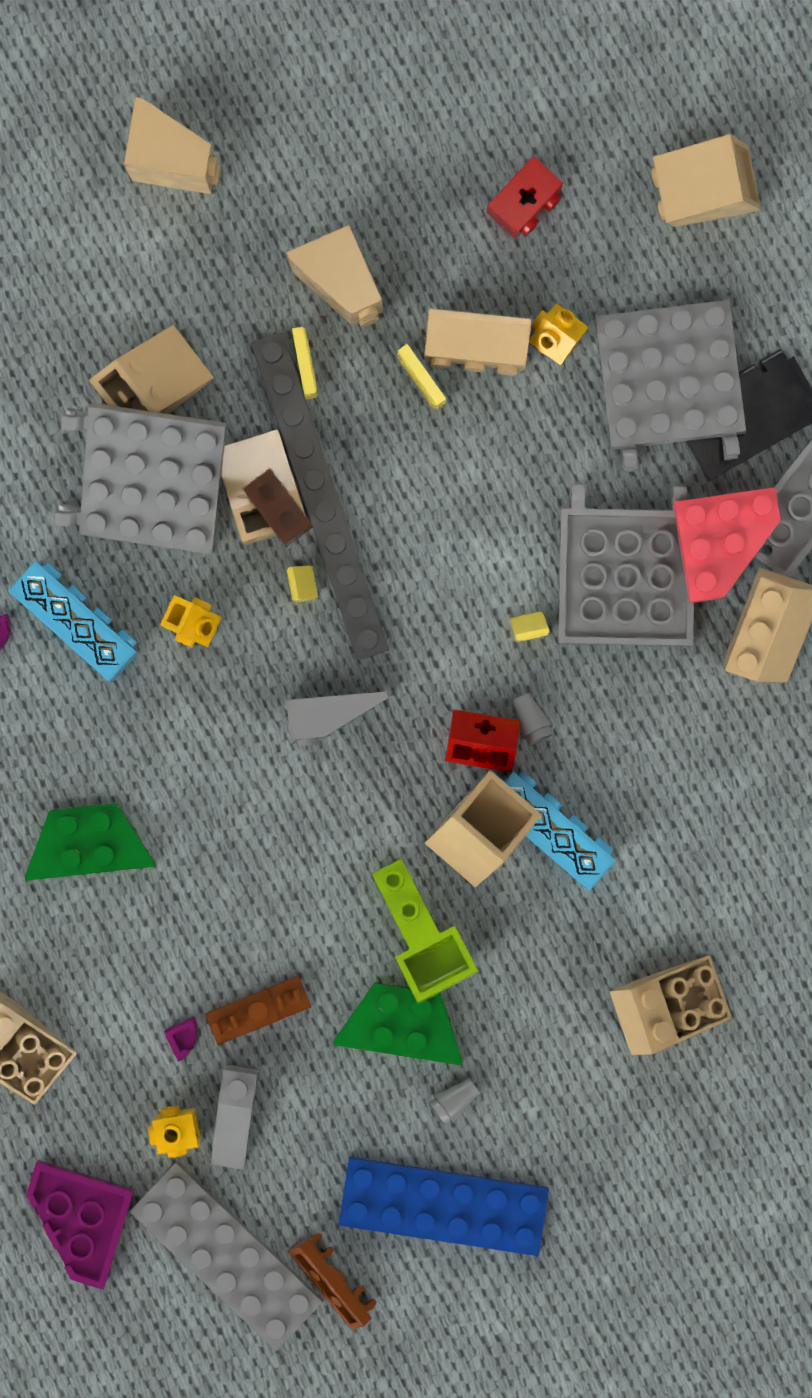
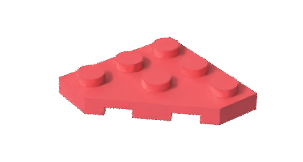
M775 487L674 502V513L689 603L723 599L781 521Z

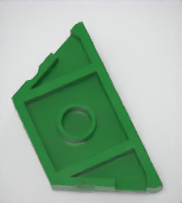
M118 803L49 810L26 871L25 881L155 867V860L143 845L139 835L127 820Z
M374 982L333 1042L335 1046L455 1065L462 1064V1058L441 993L418 1003L408 987Z

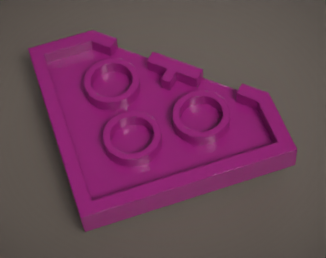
M38 1160L35 1164L26 1196L32 1207H35L54 1249H57L65 1264V1270L70 1279L103 1290L135 1189Z

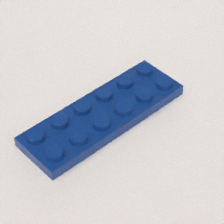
M349 1157L339 1226L539 1256L549 1188Z

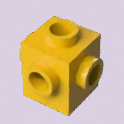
M556 303L548 313L542 310L534 320L531 327L535 329V332L529 339V342L540 353L549 356L561 365L589 327L577 319L571 311L562 308Z
M174 595L160 626L177 633L174 640L193 648L196 642L208 648L222 617L210 612L213 605L194 597L192 602H189Z
M179 1106L162 1108L159 1110L160 1114L155 1115L152 1125L148 1126L151 1146L156 1145L158 1155L167 1153L168 1158L183 1156L188 1153L187 1149L197 1148L201 1143L196 1108L180 1110ZM169 1129L175 1130L177 1135L172 1134Z

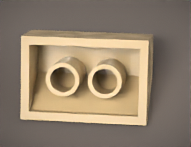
M429 308L424 361H431L430 366L435 368L447 369L453 363L464 365V370L472 372H483L484 367L498 368L497 373L502 375H517L518 370L524 371L526 366L532 319Z
M759 567L724 657L725 671L756 682H788L812 622V585Z

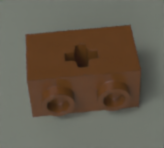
M271 468L242 488L285 547H288L313 528L310 520Z

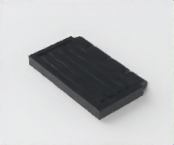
M779 349L760 360L765 373L761 374L755 364L739 372L746 433L737 435L740 448L738 459L724 460L722 437L686 441L708 481L715 479L812 424V387L794 356L787 359L784 352Z

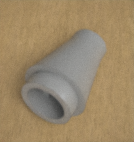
M531 693L524 694L512 701L516 709L517 718L520 720L519 727L522 739H526L529 746L542 742L553 735L551 730L552 723L534 701Z
M467 1078L463 1082L433 1095L434 1100L428 1104L440 1122L445 1126L450 1121L454 1123L480 1093L473 1082Z

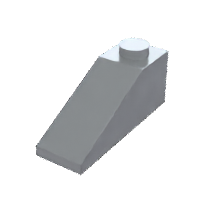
M388 691L286 700L290 740H298V747L318 745V738H325L389 699Z
M226 1064L223 1069L211 1165L244 1170L260 1069Z

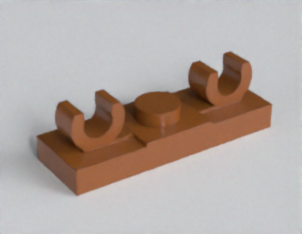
M298 975L207 1012L205 1015L217 1045H220L312 1006Z
M315 1234L309 1239L293 1245L287 1252L350 1329L364 1327L372 1319L367 1311L372 1310L377 1301L371 1299L363 1305L359 1300V1296L366 1288L362 1285L351 1290L346 1284L347 1280L344 1274L339 1269L326 1263L324 1259L330 1257L334 1249L328 1247L323 1252L317 1250L316 1243L322 1238V1234Z

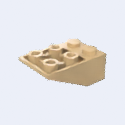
M172 325L115 359L89 379V382L107 405L169 414L215 378L176 327Z
M278 429L224 446L222 478L242 543L245 546L277 536L242 489L269 468H271L305 514Z
M710 955L640 978L609 991L631 1055L655 1054L732 1019Z
M0 991V1084L35 1105L76 1056L77 1052L13 999Z

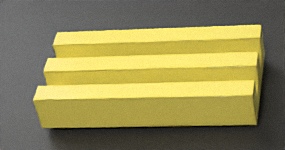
M303 326L292 328L305 399L317 398L318 390L306 328Z
M406 344L400 348L397 353L398 360L432 408L437 410L446 404L445 396L409 345Z

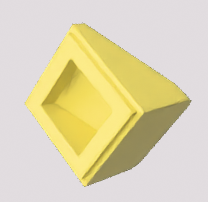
M310 565L288 567L286 571L292 600L301 602L318 598L313 567Z
M542 611L513 617L510 620L514 639L517 642L544 637L550 633Z

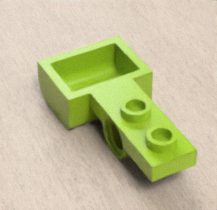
M402 859L372 874L409 947V950L395 956V959L418 1003L479 973L456 926L441 933L439 932Z

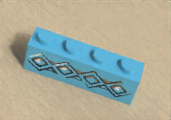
M34 561L8 592L108 682H114L140 653L134 648L138 642L123 629L117 633L109 625L112 619L99 607H96L93 611L87 606L84 601L88 597L72 584L67 588L59 580L62 574L49 562H46L43 566L41 563Z
M514 771L510 772L504 779V782L542 814L526 837L590 891L616 861L610 856L614 850L600 837L595 841L584 833L588 827L574 815L570 819L565 817L559 811L563 805L553 796L547 793L542 797L533 788L537 783L524 771H521L519 775Z

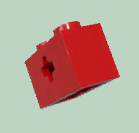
M533 156L487 205L486 213L513 238L517 239L521 233L528 236L540 222L536 217L544 209L550 212L562 199L559 193L563 182ZM531 194L534 197L532 204L526 203L523 206L521 204L522 196L527 198Z
M453 709L445 761L512 773L517 751L520 720Z

